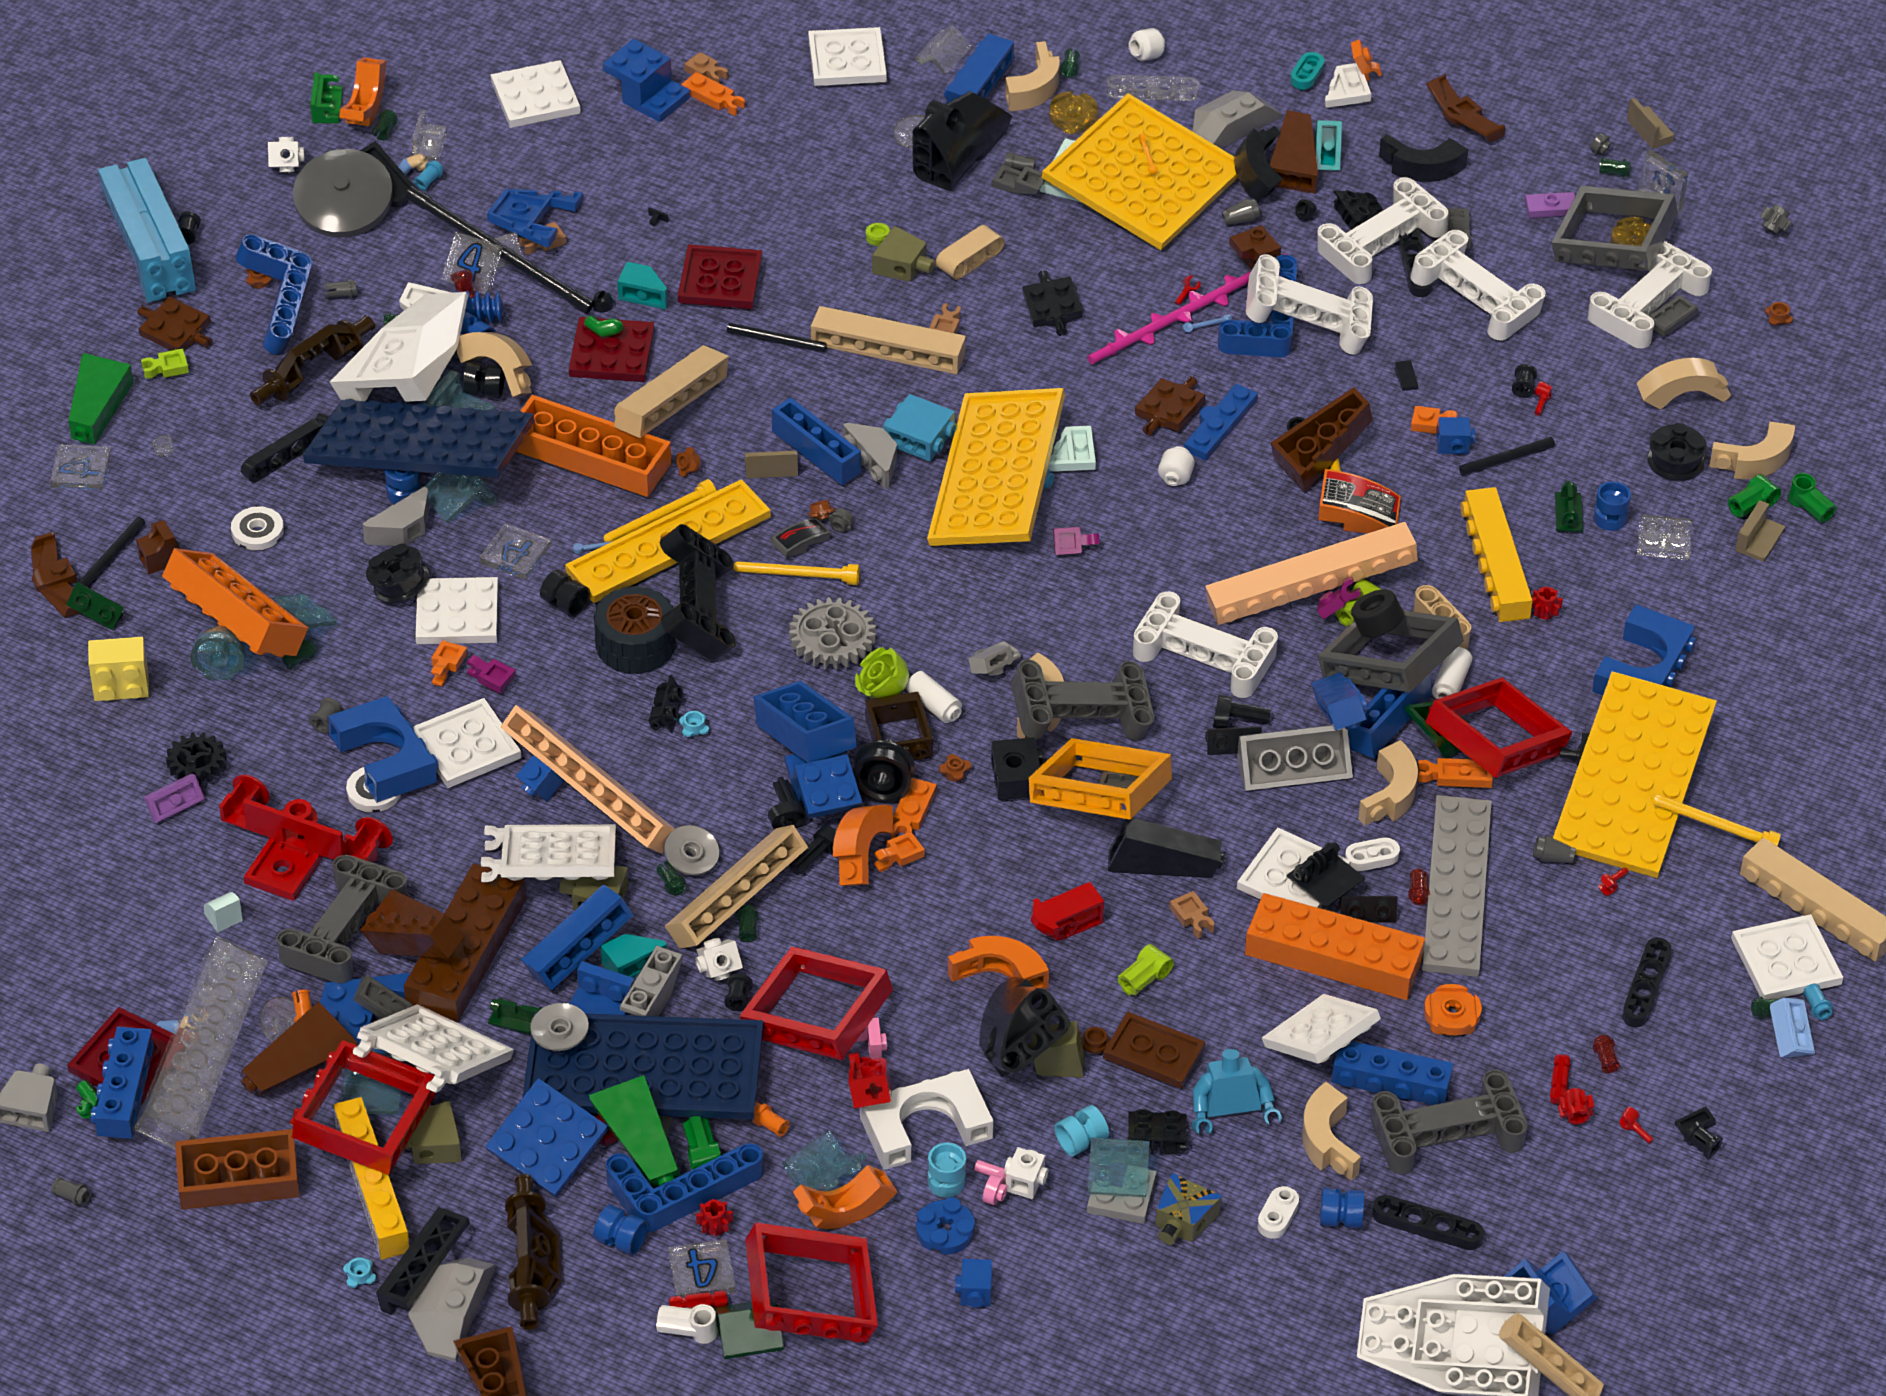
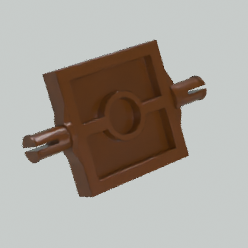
M169 296L156 310H151L144 305L138 308V315L147 318L138 329L140 336L170 351L183 349L184 351L188 346L196 342L206 348L212 344V338L202 334L203 330L211 322L209 315Z
M1189 376L1181 385L1161 378L1137 404L1135 415L1148 421L1146 426L1143 427V432L1146 435H1152L1157 427H1166L1179 432L1206 402L1205 394L1192 389L1198 383L1195 377Z

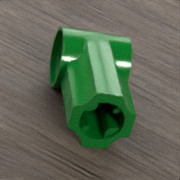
M1806 473L1796 474L1790 487L1788 501L1793 506L1804 507L1819 522L1825 523L1829 521L1836 513L1837 506L1815 487L1816 481L1813 476Z
M1758 474L1751 479L1747 488L1730 497L1727 505L1736 518L1744 517L1754 510L1759 500L1768 503L1769 507L1773 506L1781 496V489L1764 475Z
M693 1116L683 1123L691 1170L721 1156L718 1143L713 1140L707 1118Z

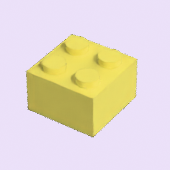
M143 637L88 641L89 670L94 701L149 697V673Z

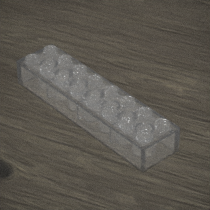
M219 936L215 937L205 952L134 1125V1130L176 1149L175 1141L192 1140L198 1137L268 962L267 959Z

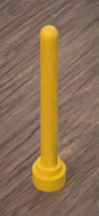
M704 480L698 483V487L695 488L694 492L606 533L603 539L605 542L615 541L716 492V488L711 480Z
M738 561L733 566L736 572L842 579V582H847V585L857 586L860 577L859 564H848V566H843L841 569Z
M1658 794L1653 795L1651 798L1652 803L1656 806L1756 843L1765 838L1778 846L1780 833L1772 830L1761 833Z

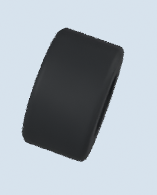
M1381 589L1370 592L1357 600L1351 609V615L1360 633L1365 637L1372 638L1385 635L1399 626L1404 618V611L1393 591Z

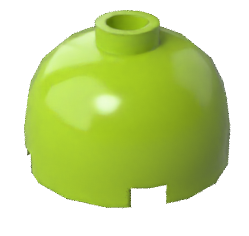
M884 647L872 651L863 659L860 664L863 669L860 675L857 673L855 675V686L866 697L875 699L903 693L908 683L909 669L905 660L894 649L889 648L886 650Z

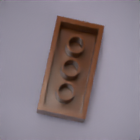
M293 1129L175 1141L178 1193L181 1210L300 1197L295 1139L292 1138Z

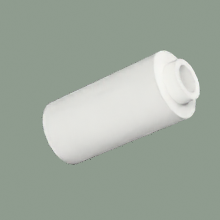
M1457 647L1442 662L1432 688V694L1436 699L1461 691L1472 662V655L1468 650Z
M918 671L910 677L905 688L906 693L919 692L922 705L944 723L953 722L959 718L962 712L961 701L923 671Z

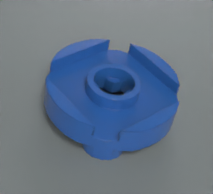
M949 1197L945 1200L934 1201L917 1212L916 1236L924 1248L932 1251V1248L941 1250V1254L948 1255L958 1253L970 1244L975 1230V1220L971 1211L962 1205L957 1198ZM941 1224H950V1230L947 1231L945 1228L939 1229L938 1227Z

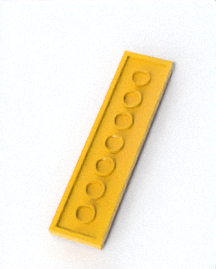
M741 479L565 564V572L572 580H577L587 586L591 592L590 600L596 603L614 590L629 587L678 563L667 556L660 546V539L678 525L684 524L714 544H717L770 518L771 510Z

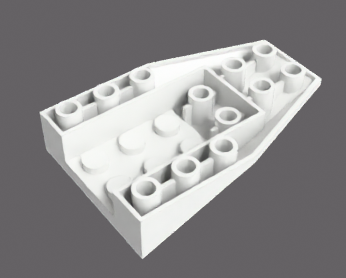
M466 292L425 294L385 325L330 381L341 400L366 401L373 388L396 387L405 402L426 401L458 347L468 294Z
M1452 1274L1364 1298L1357 1358L1444 1394L1458 1396H1538L1541 1372L1499 1338V1331L1507 1319L1520 1313L1545 1334L1550 1288L1541 1279Z

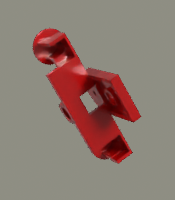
M243 774L236 776L232 782L234 790L232 793H228L219 805L221 821L270 838L244 875V884L292 901L296 899L323 857L335 860L341 855H351L375 863L378 859L377 848H388L393 842V835L390 829L376 818H360L355 824L357 831L355 836L346 834L343 841V832L318 824L316 810L304 799L289 801L282 811L266 806L270 799L269 791L262 781L251 775ZM278 867L289 868L287 871L284 872L276 871Z

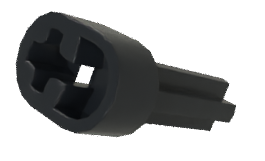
M1219 694L1213 728H1227L1229 716L1269 723L1271 709L1232 702L1231 696Z
M778 777V781L773 782V787L780 804L773 806L769 810V821L774 829L790 825L799 828L808 821L804 804L797 801L788 779L784 780L783 777Z
M824 824L813 834L814 840L808 845V848L789 864L790 868L794 869L795 874H803L824 852L833 856L836 829Z

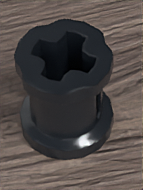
M184 211L179 217V228L186 243L191 244L196 240V229L200 226L201 218L196 213Z
M1529 364L1517 366L1514 373L1516 381L1512 384V392L1520 398H1528L1534 394L1535 386L1533 381L1537 378V370Z
M733 974L728 978L729 993L725 996L724 1002L728 1009L742 1012L749 1004L748 992L752 989L753 981L747 975Z
M1700 1121L1691 1126L1684 1138V1142L1688 1145L1693 1144L1703 1151V1156L1707 1159L1711 1158L1719 1150L1723 1141L1720 1135L1715 1136L1705 1129L1704 1124Z

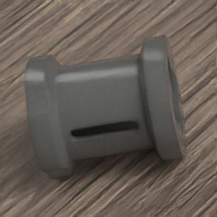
M323 698L317 713L310 716L309 723L316 731L329 733L328 716L343 711L342 705L333 698Z

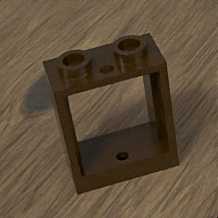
M919 692L865 700V719L872 742L882 740L878 724L914 719L920 738L895 743L904 747L914 760L933 757V737Z

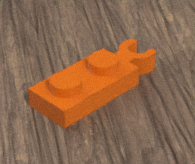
M695 72L681 84L690 89L691 97L719 111L726 108L731 115H737V106L745 108V99L740 96H734V90L698 72Z
M1437 758V764H1433L1428 760L1418 761L1419 782L1426 783L1431 780H1437V786L1492 788L1493 776L1472 759Z
M912 778L909 792L905 797L901 798L893 815V834H891V839L895 838L898 833L905 834L910 831L912 832V829H920L936 794L937 784Z

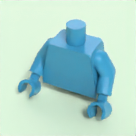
M1235 1049L1223 1051L1222 1060L1210 1062L1207 1065L1206 1073L1202 1074L1193 1088L1194 1113H1197V1118L1193 1120L1191 1126L1197 1134H1199V1124L1201 1122L1205 1123V1132L1207 1134L1212 1131V1123L1206 1119L1205 1113L1207 1117L1261 1110V1105L1264 1104L1265 1110L1262 1115L1268 1125L1270 1124L1267 1116L1270 1112L1274 1111L1277 1113L1279 1122L1281 1121V1113L1273 1107L1272 1102L1275 1100L1268 1078L1258 1067L1251 1066L1248 1058H1239V1052Z

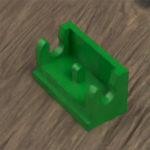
M314 73L310 103L312 123L339 124L343 88L339 85L331 86L328 84L331 81L338 82V76Z

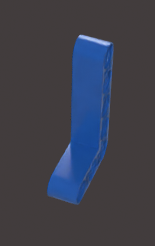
M248 234L241 241L236 253V261L243 267L281 280L263 341V346L269 353L281 354L284 352L293 332L312 260L301 251L257 235Z
M1291 255L1278 256L1276 259L1280 265L1279 276L1296 282L1297 260ZM1272 310L1270 323L1225 320L1219 325L1218 349L1227 354L1286 357L1291 352L1294 317Z
M753 1143L744 1144L655 1189L651 1187L627 1155L616 1153L608 1157L606 1161L608 1187L629 1215L634 1214L648 1221V1232L657 1231L699 1210L701 1203L705 1204L712 1199L719 1200L757 1181L763 1175V1151L761 1147Z

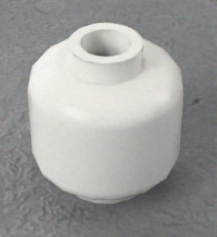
M1155 28L1136 31L1130 39V53L1139 61L1157 59L1164 52L1165 40L1162 34Z
M1183 447L1167 449L1163 453L1158 467L1159 476L1165 483L1171 486L1186 484L1190 480L1195 460L1190 452Z

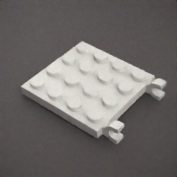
M616 824L505 825L504 828L485 826V835H493L495 837L493 841H485V850H495L501 843H503L501 859L481 857V866H487L492 869L491 872L482 873L481 882L493 881L498 874H501V877H507L509 880H521L524 877H535L538 880H549L552 877H564L567 880L592 877L596 880H604L608 877H614Z
M417 1004L361 1027L357 1038L361 1039V1043L354 1048L353 1054L363 1058L370 1053L372 1048L385 1050L391 1053V1056L396 1060L408 1061L416 1065V1068L422 1072L435 1074L433 1080L427 1083L426 1088L436 1093L444 1087L445 1083L457 1084L511 1060L514 1049Z

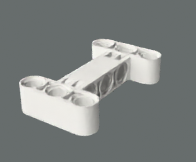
M1406 177L1399 178L1393 185L1394 205L1347 233L1335 224L1326 223L1321 225L1317 230V249L1325 259L1352 282L1365 284L1372 278V256L1397 242L1399 234L1403 236L1406 233L1408 235L1415 231L1416 228L1422 229L1426 234L1435 238L1446 234L1448 231V209L1414 180Z
M1460 230L1447 232L1415 256L1410 276L1411 280L1417 285L1427 286L1439 278L1491 315L1487 332L1495 340L1509 338L1540 314L1546 293L1544 288L1538 284H1528L1518 292L1464 255L1468 236Z
M1664 241L1649 270L1650 272L1620 299L1605 292H1595L1591 295L1588 320L1633 347L1646 348L1651 344L1654 321L1650 315L1680 288L1695 296L1707 294L1712 269L1708 264Z
M1261 255L1249 275L1246 314L1252 321L1263 323L1267 320L1271 311L1274 310L1339 332L1340 347L1348 354L1355 355L1361 351L1371 332L1373 296L1368 289L1360 286L1354 287L1348 298L1344 299L1280 277V265L1277 259L1271 255Z
M1174 592L1160 593L1134 632L1133 656L1139 661L1149 662L1157 656L1161 648L1170 650L1232 673L1230 686L1232 694L1239 698L1251 696L1276 657L1277 632L1269 627H1261L1247 641L1179 616L1180 597Z

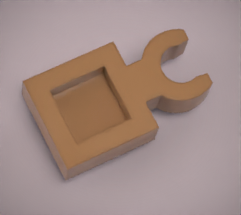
M702 52L697 53L684 63V71L691 75L698 72L720 83V77L728 79V70L724 67H718V61Z
M552 222L544 225L557 228V237L549 248L522 236L519 237L520 247L524 246L525 254H532L540 247L543 251H547L566 244V236L557 223Z
M944 303L942 315L935 314L929 328L956 334L960 326L961 307L957 306L955 311L950 312L948 311V304Z
M1194 891L1170 901L1169 909L1183 927L1190 924L1193 926L1195 937H1202L1201 927H1206L1211 933L1214 932V921L1208 917V908Z

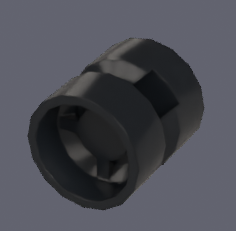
M467 362L463 379L464 394L480 396L481 393H484L486 397L501 398L505 384V374L501 366L489 364L487 367H484L483 363Z
M560 569L552 571L545 578L540 588V597L553 606H557L559 610L570 617L579 615L585 609L591 594L587 586L577 580H572L569 575Z

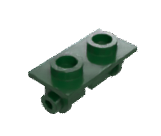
M1571 481L1564 483L1561 492H1555L1556 531H1583L1581 493H1577V486Z
M76 582L66 603L67 606L111 630L114 629L117 621L122 618L125 612L123 606L79 582Z
M501 997L492 999L490 1010H493L488 1024L531 1034V1022L534 1012H538L542 1007L535 1008L523 1004L522 1006H517V1003L503 1000Z

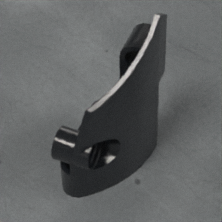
M971 91L947 104L932 100L927 106L924 118L916 125L912 132L914 174L922 181L945 190H950L975 161L982 160L1007 132L1012 115Z
M1011 977L996 988L987 1003L980 1027L979 1046L998 1074L1004 1077L1009 1073L1021 1071L1065 1035L1069 1030L1070 1020L1046 989L1034 987L1027 979ZM1042 999L1041 1005L1034 1008L1033 1005ZM1056 1015L1059 1019V1026L1056 1030L1052 1031L1049 1028L1048 1022L1052 1016ZM1030 1034H1035L1037 1044L1034 1048L1029 1049L1026 1045L1027 1037Z

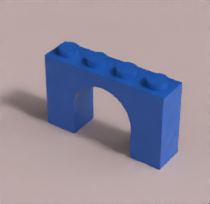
M1635 604L1625 622L1623 640L1652 650L1662 659V662L1652 667L1640 668L1605 656L1595 673L1592 692L1603 696L1612 671L1672 688L1677 676L1676 671L1683 669L1687 659V652L1692 653L1696 645L1697 638L1693 637L1695 626Z
M388 696L328 716L329 737L340 752L371 742H385L400 749L397 754L364 766L365 787L376 802L436 782V770L439 769L437 758L434 754L431 755L428 752L424 740L418 738L411 722L404 719L399 706L394 705Z

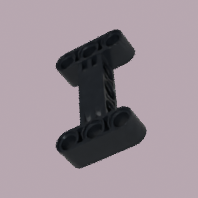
M680 524L660 539V546L664 553L679 563L680 603L661 617V624L668 634L709 660L715 661L736 645L732 632L716 621L715 581L730 571L734 563L731 556L725 550L690 527Z

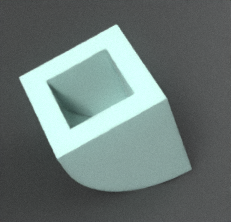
M229 892L204 904V914L217 932L243 921L240 899L233 892Z

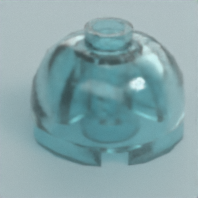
M209 627L195 638L190 657L192 666L195 670L198 668L202 671L203 676L208 679L228 680L234 676V673L240 672L243 669L246 655L244 642L239 641L238 637L227 627Z

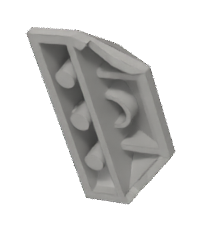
M1232 90L1195 109L1192 132L1222 149L1247 136L1254 128L1258 130L1282 118V114L1267 101L1250 92Z
M467 1257L439 1265L413 1301L408 1313L409 1319L427 1355L456 1362L458 1354L453 1341L467 1337L496 1269V1264Z

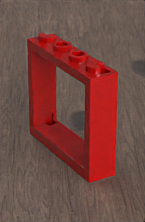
M1503 677L1434 700L1433 705L1429 707V714L1426 719V723L1495 778L1560 755L1561 747L1566 748L1572 731ZM1495 705L1534 737L1500 749L1463 720L1461 716Z
M791 946L740 1014V1019L763 1020L762 1040L843 1060L891 994L893 988L886 969ZM799 972L865 987L835 1030L771 1015L769 1012Z
M342 1040L335 1052L330 1051L325 1069H319L315 1077L314 1087L306 1090L301 1108L294 1110V1116L290 1121V1124L293 1125L292 1138L389 1175L436 1096L435 1092L426 1088L427 1083L432 1081L435 1075L422 1072L417 1068L370 1051L367 1056L361 1058L353 1054V1050L357 1045ZM344 1068L414 1095L384 1148L312 1121Z
M755 1222L745 1239L755 1328L867 1343L878 1326L867 1238ZM764 1252L849 1264L856 1318L770 1306Z

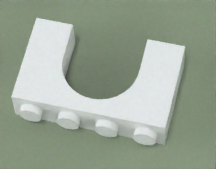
M969 1069L952 1072L935 1079H927L911 1086L896 1088L892 1091L891 1102L860 1107V1119L883 1170L911 1162V1143L902 1122L908 1115L919 1110H937L948 1115L954 1121L965 1146L993 1139V1119Z

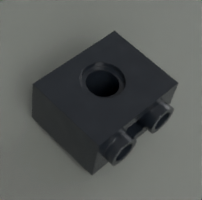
M1035 737L991 741V764L998 800L1030 797L1029 777L1040 768V764H1043L1042 749L1036 747Z

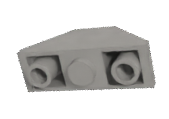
M854 423L843 424L842 437L861 451V466H864L870 472L875 482L878 481L884 489L889 488L897 464V443L883 428Z
M423 487L411 493L408 497L362 523L364 542L367 545H408L423 536L426 532L430 508L428 489Z
M656 946L621 1003L620 1010L636 1016H659L671 997L682 961V954Z

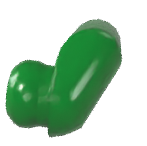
M590 315L584 322L587 328L604 338L621 333L623 330V323L615 318L599 321Z
M85 1080L76 1087V1090L84 1099L80 1101L81 1106H76V1111L82 1118L88 1119L91 1118L93 1106L98 1105L97 1092Z

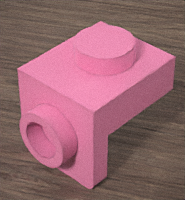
M873 1018L857 1039V1041H868L869 1056L872 1059L882 1058V1051L887 1050L886 1033L880 1034L879 1018Z

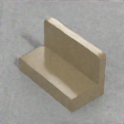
M1636 98L1630 99L1627 121L1652 149L1672 143L1674 134L1649 106L1643 107Z
M797 451L745 453L746 479L798 476Z
M1759 500L1738 533L1735 551L1764 562L1783 534L1785 526L1766 519L1769 504Z

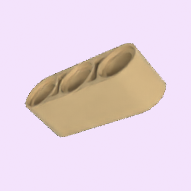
M981 225L941 251L936 259V266L953 279L959 280L1000 253L1005 240L988 226Z
M1430 585L1418 587L1415 592L1413 612L1458 618L1464 639L1458 647L1467 650L1471 634V624L1435 587Z

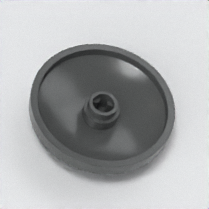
M338 149L315 157L302 168L294 183L293 199L299 217L315 232L330 237H351L367 232L382 221L392 204L393 187L387 169L374 156L359 150Z

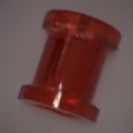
M463 270L451 274L450 278L455 284V289L459 290V292L469 291L471 298H474L476 291L473 290L471 281L473 272Z

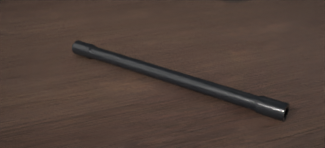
M411 186L407 190L405 198L423 210H427L475 242L480 243L489 251L565 298L570 304L584 313L588 314L592 310L595 301L586 295L572 289L434 201L429 195L415 186Z

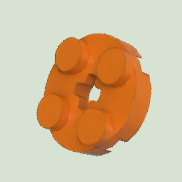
M1444 984L1437 987L1434 993L1428 994L1424 1005V1017L1430 1025V1030L1435 1034H1472L1481 1017L1482 1005L1476 994L1473 996L1467 992L1468 988L1458 984ZM1449 1007H1455V1010L1459 1012L1452 1013L1448 1010Z

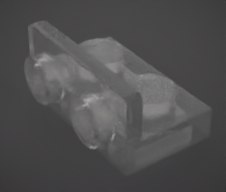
M1641 515L1637 534V555L1689 560L1693 520Z

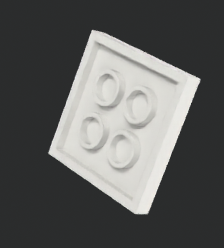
M880 27L808 31L814 86L886 82V68Z
M561 60L491 74V83L510 128L580 114L579 102Z
M498 577L430 578L425 588L417 594L416 644H440L442 640L454 644L497 643Z
M485 698L413 726L418 738L424 740L428 752L431 755L434 754L437 758L439 769L436 772L447 788L521 759V750L512 737L500 728L502 723Z
M1277 827L1238 880L1237 889L1258 899H1261L1263 893H1267L1321 909L1323 905L1287 878L1286 875L1294 870L1298 864L1305 862L1310 855L1313 856L1314 852L1320 851L1322 847ZM1339 856L1342 860H1344L1346 863L1350 865V860L1342 856Z
M1811 914L1732 931L1731 939L1762 1002L1801 994L1806 986L1813 983L1818 984L1821 989L1842 985L1843 976Z
M1322 994L1264 1035L1262 1040L1266 1048L1319 1064L1328 1060L1330 1055L1338 1049L1349 1045L1351 1040L1359 1034L1370 1030L1371 1026L1381 1018L1377 1009Z

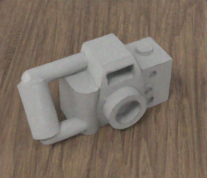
M999 642L991 647L974 652V656L968 658L971 673H983L989 676L1001 674L1004 672L1003 667L1020 659L1021 654L1018 649L1007 642Z

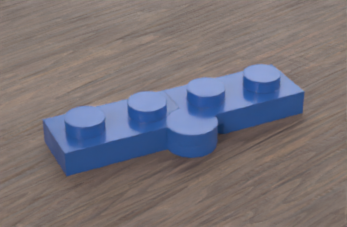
M1236 383L1216 407L1206 406L1202 408L1199 418L1201 424L1184 443V448L1191 455L1206 461L1256 403L1258 393Z

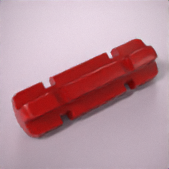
M1557 1054L1554 1057L1552 1088L1550 1089V1102L1554 1105L1560 1104L1559 1098L1563 1097V1094L1567 1091L1570 1057L1566 1054Z
M717 1291L714 1294H710V1292L685 1295L684 1298L681 1296L669 1298V1306L689 1309L703 1304L715 1306L716 1308L728 1305L726 1291Z

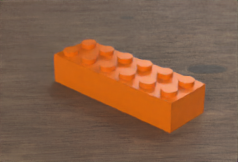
M531 395L520 410L523 413H533L535 423L516 450L518 453L649 497L672 464L670 441L649 434L638 438L615 428L614 422L535 395Z
M173 549L162 575L163 578L171 583V588L184 593L186 599L191 603L199 605L204 614L218 620L217 624L232 631L234 633L233 636L237 640L246 642L252 652L259 655L271 653L278 657L297 655L308 630L306 625L215 554Z
M1263 893L1246 934L1245 955L1407 1000L1423 960L1425 937Z

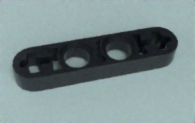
M1416 228L1415 231L1409 234L1411 240H1408L1406 233L1403 236L1399 234L1397 243L1410 293L1416 297H1426L1431 293L1432 283L1427 286H1420L1411 280L1412 269L1410 268L1413 267L1417 254L1406 252L1407 250H1416L1420 253L1424 250L1420 230Z
M312 419L250 456L241 466L242 475L251 482H257L299 457L308 448L324 423L319 419Z
M1655 937L1646 943L1623 1008L1622 1019L1631 1027L1637 1028L1645 1025L1650 1015L1671 954V945L1664 938ZM1656 949L1661 950L1658 959L1653 958ZM1653 968L1658 974L1653 976L1647 975L1643 970ZM1646 989L1651 994L1641 996L1636 993V990ZM1636 1005L1640 1006V1012L1637 1015H1633Z
M1380 1195L1373 1201L1372 1216L1380 1224L1465 1250H1476L1482 1245L1484 1229L1476 1221L1391 1195ZM1384 1207L1390 1208L1387 1210V1212L1381 1211L1384 1209ZM1398 1211H1401V1217H1397ZM1417 1214L1422 1220L1414 1223L1408 1221L1406 1216ZM1443 1222L1450 1228L1447 1231H1439L1434 1225ZM1455 1228H1459L1457 1234H1454ZM1469 1233H1473V1234H1474V1235L1472 1236V1238H1468V1237H1466V1236H1467Z

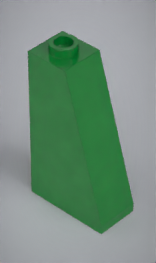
M83 353L68 420L71 439L96 444L133 384L130 364Z
M644 1075L589 1095L598 1115L653 1188L680 1176Z

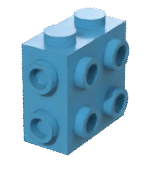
M911 394L898 404L893 416L887 418L883 425V429L897 443V449L927 461H931L936 453L939 454L942 451L944 443L949 437L954 435L957 428L955 411Z

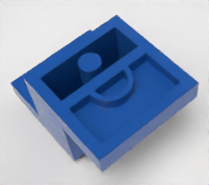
M634 38L602 63L604 72L622 81V103L658 122L663 121L691 97L690 89L672 81L671 58Z
M796 754L785 756L784 761L797 801L804 804L808 819L862 807V800L848 754L842 756L833 755L823 760L809 763Z
M1562 1251L1541 1269L1527 1259H1524L1503 1276L1541 1279L1550 1288L1546 1331L1551 1335L1598 1298L1569 1254L1565 1251Z

